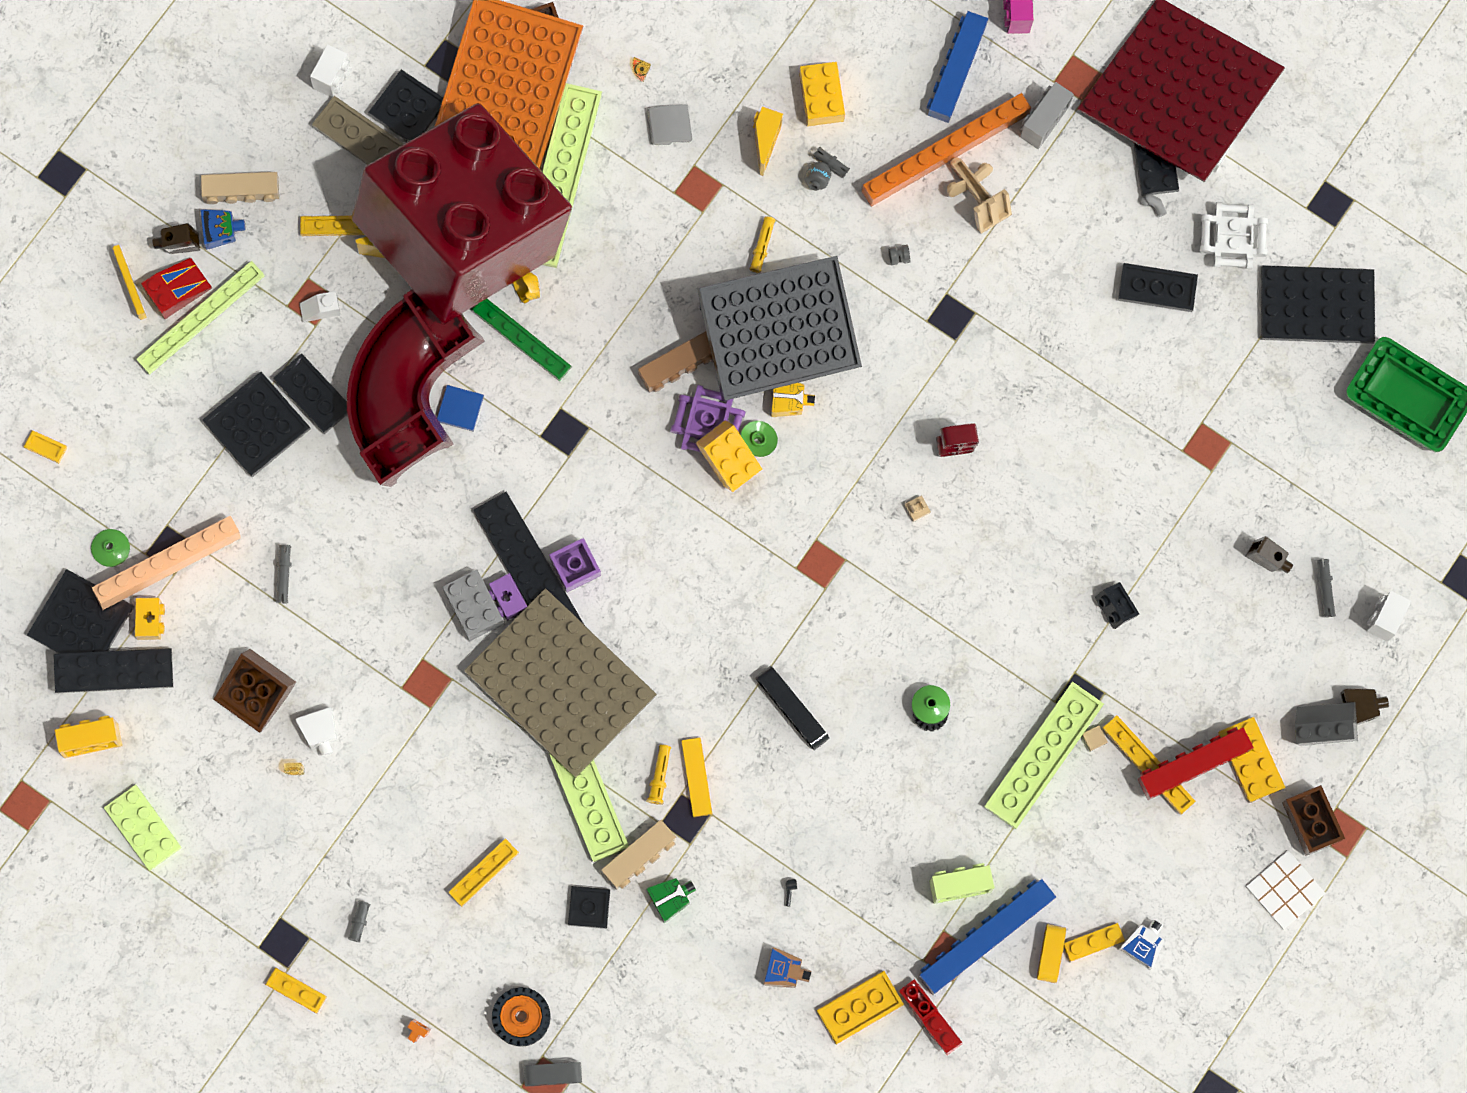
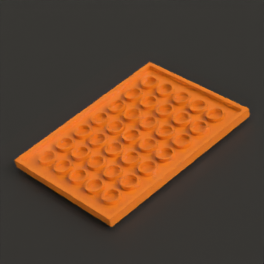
M473 0L435 126L470 106L479 103L483 105L540 169L584 26L501 0Z

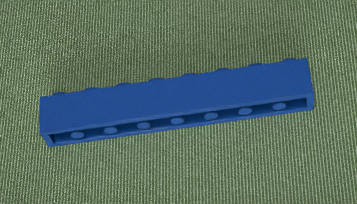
M1043 879L1039 881L1033 880L1027 885L1028 890L1022 894L1019 891L1011 898L1013 900L1012 903L1008 906L1004 903L996 910L998 914L993 918L990 915L981 921L983 925L979 929L972 928L966 933L967 938L965 940H957L950 946L952 948L950 952L946 954L943 951L935 958L937 960L936 963L932 966L928 963L920 970L922 974L919 975V978L932 995L946 986L1056 898V895Z

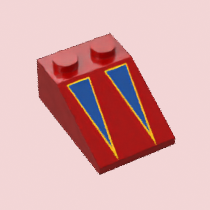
M192 258L166 268L141 283L143 289L164 319H167L212 289V286Z

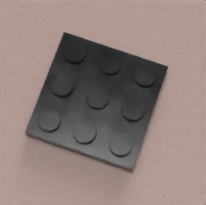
M401 69L368 114L409 142L427 130L439 114L443 97Z

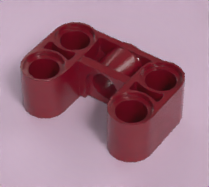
M975 423L941 428V436L936 437L939 457L972 453L979 444Z

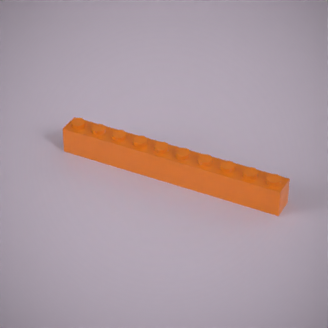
M1022 93L1016 95L863 184L862 193L871 207L1022 120L1030 114L1031 106Z

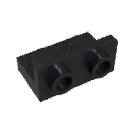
M1120 582L1104 589L1095 596L1099 607L1104 612L1113 629L1140 615Z

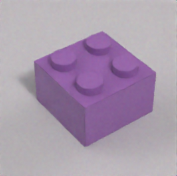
M584 538L549 554L550 561L566 593L601 576V571Z

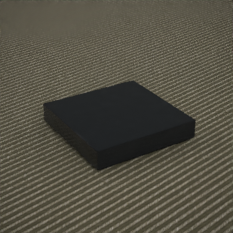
M571 886L568 926L607 929L610 889Z

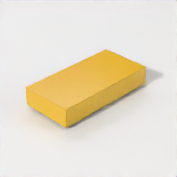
M32 430L24 448L59 464L67 446Z

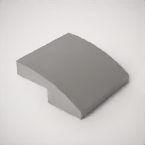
M667 105L648 109L653 145H670L672 142L692 141L688 105Z

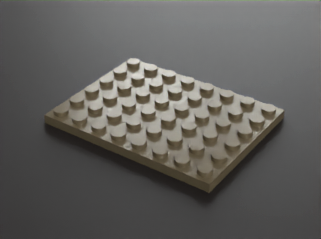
M546 588L464 670L472 680L575 778L657 696L641 678Z

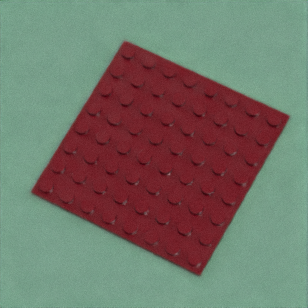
M1155 0L1077 110L1205 182L1282 74L1285 67L1166 0Z

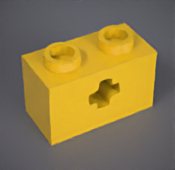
M136 598L135 637L137 640H161V634H164L165 631L164 623H161V615H165V604H162L160 598ZM152 615L155 619L149 623L146 618Z

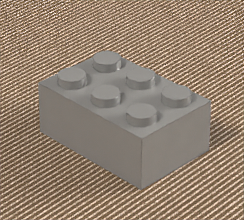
M1057 82L1052 87L1049 85L1046 88L1041 101L1038 100L1031 116L1028 114L1025 117L1020 128L1022 131L1020 138L1038 150L1070 107L1074 96L1072 92Z
M478 570L443 586V590L469 641L504 625L503 618Z

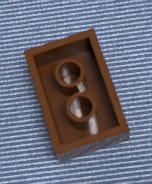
M1322 785L1282 802L1305 856L1345 839Z

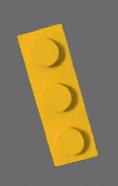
M1116 923L1064 943V949L1069 961L1072 962L1125 942L1119 924Z

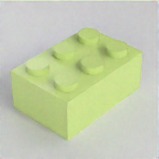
M984 863L973 865L968 870L965 867L956 868L952 873L948 874L946 871H939L934 873L935 875L929 881L934 904L988 894L995 889L990 865L985 866Z

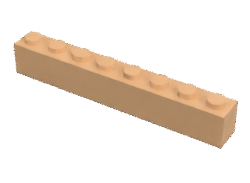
M228 516L92 587L93 593L104 610L241 538L240 532L232 517Z

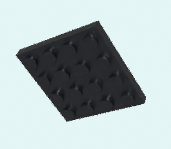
M262 372L258 373L202 419L205 425L251 477H254L311 429Z
M66 569L27 636L58 654L108 651L134 606L125 600H121L103 610L92 590L95 584Z

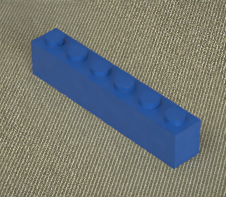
M967 11L966 16L961 17L958 25L961 27L960 32H955L952 43H955L953 49L949 48L946 56L948 63L946 66H942L939 74L942 76L941 81H937L933 92L936 94L934 99H929L927 109H929L928 116L947 123L950 122L989 18Z

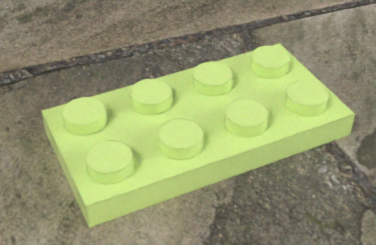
M134 785L104 807L149 871L182 848L137 785Z

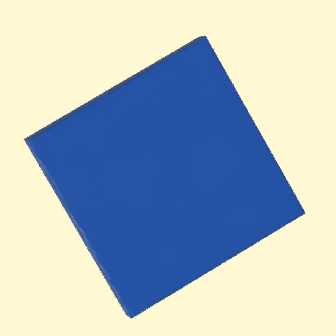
M447 385L437 417L438 421L474 432L484 395Z

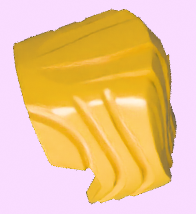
M528 273L513 282L514 289L522 303L525 304L540 298V284L537 276L533 273Z

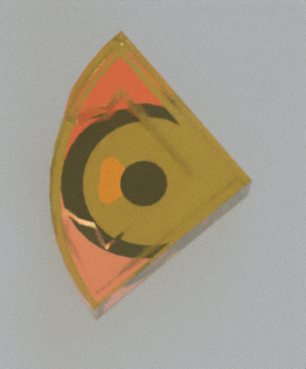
M634 57L632 63L633 72L640 81L644 82L651 64Z

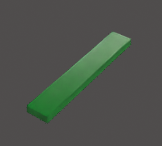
M489 299L483 300L472 309L474 314L559 382L572 368L568 362Z

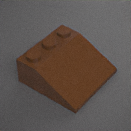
M248 649L241 653L213 700L261 733L286 700L296 681L252 649Z

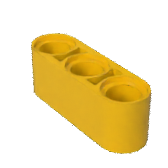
M1046 924L1037 980L1057 983L1066 927Z

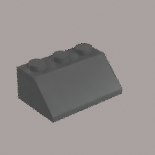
M1355 702L1297 707L1295 719L1296 744L1304 746L1358 741Z

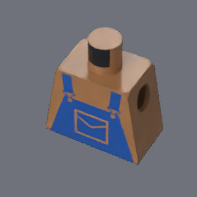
M773 947L764 986L795 988L797 980L809 982L812 971L801 968L802 959Z

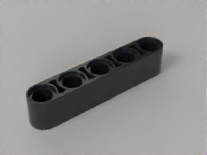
M769 666L755 677L759 685L814 751L830 739L826 731L772 666Z

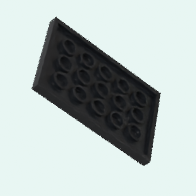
M1262 265L1261 340L1374 344V269Z

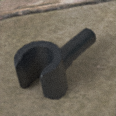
M796 879L786 881L787 907L791 905V890H797Z

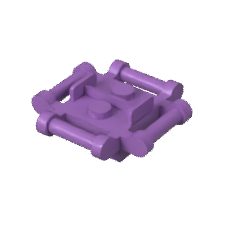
M698 385L694 397L679 395L678 401L680 403L670 432L684 435L681 446L682 450L687 451V449L701 452L696 443L689 442L690 437L700 440L724 420L728 421L730 414L735 416L733 425L739 432L741 421L745 417L746 411L733 408L734 399L726 400L725 404L702 398L701 395L722 400L720 392ZM691 404L692 407L686 428L681 427L686 406Z

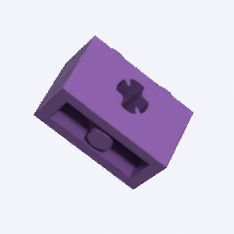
M510 573L489 583L490 590L488 591L493 601L497 600L499 604L497 609L501 617L505 616L507 621L520 615L527 608ZM505 594H507L508 597L509 595H511L510 601L506 602V599L503 601V596Z

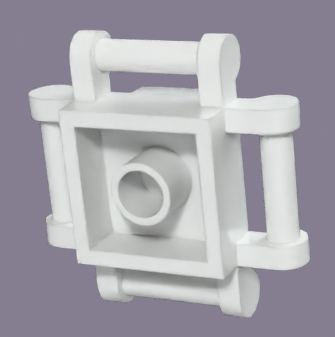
M1216 202L1215 216L1209 214L1201 215L1203 226L1200 253L1213 254L1214 267L1235 266L1252 269L1253 256H1267L1266 226L1268 225V219L1254 218V204L1245 206ZM1222 212L1247 213V218L1222 216ZM1210 223L1214 224L1213 246H1210ZM1254 226H1259L1258 249H1253ZM1221 257L1246 258V260H1244V259H1227V258H1221Z

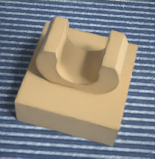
M922 495L904 505L913 522L931 513Z

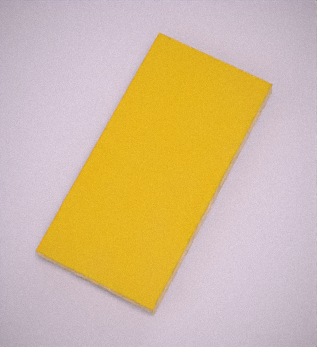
M882 971L816 1011L837 1045L900 1008L904 1003L885 971Z

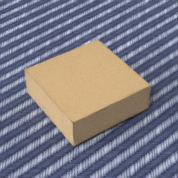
M1100 726L1092 728L1082 735L1090 752L1108 743Z

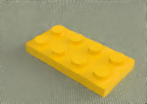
M1254 717L1218 732L1222 738L1228 735V730L1237 727L1239 730L1244 727L1254 747L1250 752L1231 760V764L1249 803L1286 788Z

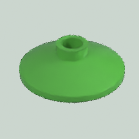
M752 421L745 425L741 431V437L756 457L770 455L777 446V434L773 427L766 422ZM758 439L760 441V444L756 443L754 440Z
M107 529L95 536L92 541L91 552L99 564L106 567H115L127 559L130 552V543L121 531ZM109 543L113 544V548L110 550L106 549Z
M927 685L920 688L914 694L912 710L920 721L928 724L938 723L948 715L950 699L942 688ZM933 700L935 702V706H929L928 701Z

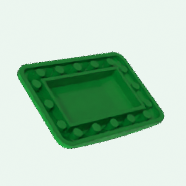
M1381 337L1377 340L1346 389V395L1352 402L1433 452L1444 450L1467 414L1466 385L1388 337Z

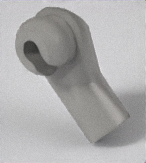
M1146 194L1141 199L1144 206L1152 205L1155 208L1158 217L1167 214L1160 198L1152 194Z

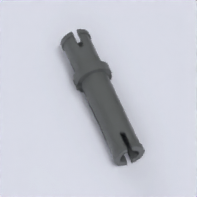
M279 545V562L276 564L278 567L276 603H288L289 570L292 567L290 562V545H287L286 548L285 545Z
M1322 559L1317 560L1324 618H1329L1328 610L1330 609L1331 617H1335L1331 584L1333 576L1330 575L1329 559H1324L1325 567H1323Z

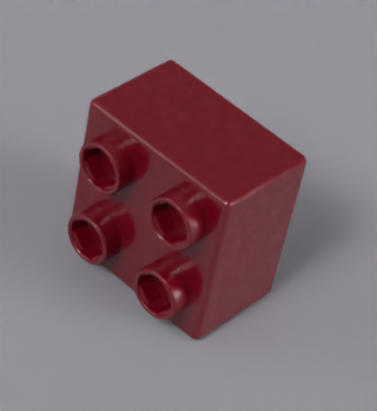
M476 103L368 164L363 171L351 218L441 322L446 323L553 259L568 222L572 205L483 105Z

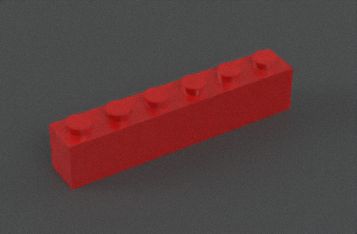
M1234 727L1227 731L1228 735L1222 738L1218 735L1210 739V743L1205 746L1201 743L1193 747V752L1189 754L1182 752L1175 756L1176 760L1170 763L1166 760L1158 764V769L1152 771L1149 768L1141 772L1138 782L1147 800L1157 797L1253 750L1254 747L1244 727L1239 730L1237 727Z

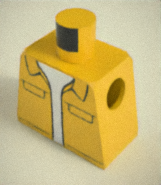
M801 383L774 388L771 417L802 415L803 405L814 406L815 395L804 394L805 385Z

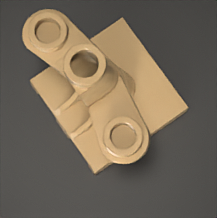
M956 157L950 162V166L962 181L957 183L951 182L947 186V193L950 197H955L967 190L970 191L979 204L973 210L976 227L981 234L1012 215L1009 193L1003 189L991 197L980 183L992 173L993 167L990 164L982 163L978 167V171L973 174L961 158Z

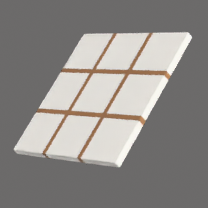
M1289 850L1246 886L1283 930L1326 894Z

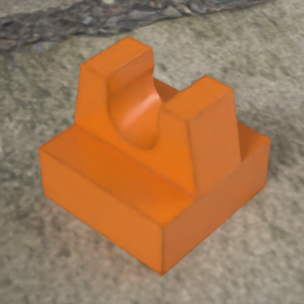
M413 1019L407 1027L412 1030L408 1039L415 1043L420 1036L426 1037L431 1029Z

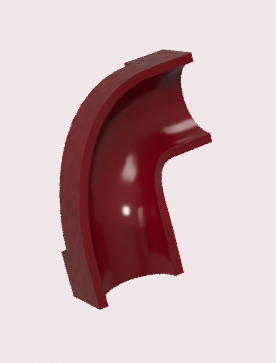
M413 289L404 294V298L395 304L372 328L357 353L347 388V414L353 437L361 451L359 454L378 483L388 487L397 484V479L422 459L453 445L450 437L430 407V392L437 378L450 365L485 342L483 337L470 325L463 314L449 322H441Z

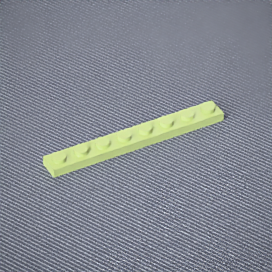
M252 261L249 262L136 359L138 363L150 375L265 277L264 273Z

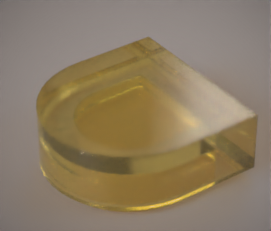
M302 763L284 764L283 772L287 775H304L305 768Z

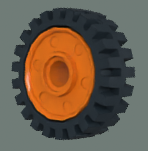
M518 987L506 991L497 999L493 1007V1027L498 1036L510 1045L519 1047L532 1045L546 1034L550 1025L551 1015L546 1000L541 994L530 988ZM525 1012L527 1014L526 1020L518 1022L516 1020L517 1013Z

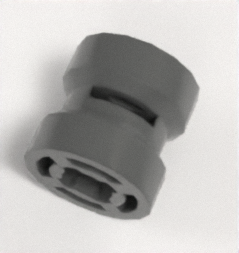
M908 244L901 245L898 248L895 246L889 247L891 265H897L900 262L904 264L910 263Z

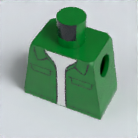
M677 878L647 888V893L664 923L690 904L687 895L696 891L691 880L680 885Z

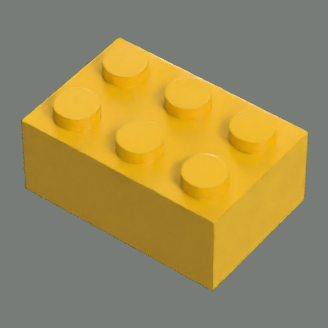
M837 62L800 66L799 77L807 127L844 122L845 109Z
M726 420L696 442V445L724 487L732 492L762 470V467L735 426Z
M110 716L99 717L98 721L93 722L83 720L79 722V725L74 726L64 724L59 726L60 729H55L58 751L64 758L122 746L119 724Z

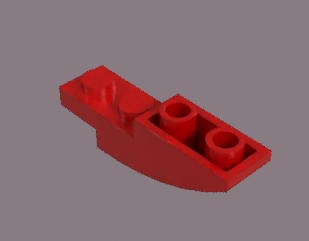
M915 979L899 990L915 1016L946 1055H949L963 1044Z

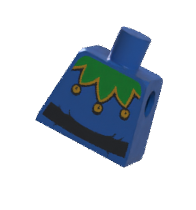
M201 210L206 250L236 241L235 232L246 230L245 220H234L232 211Z

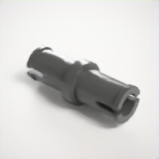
M819 147L813 157L827 164L829 169L831 168L842 178L850 170L849 167L837 160L835 155H830L822 147Z
M358 901L355 917L351 921L353 924L348 940L354 942L361 941L363 928L367 925L366 917L371 904Z

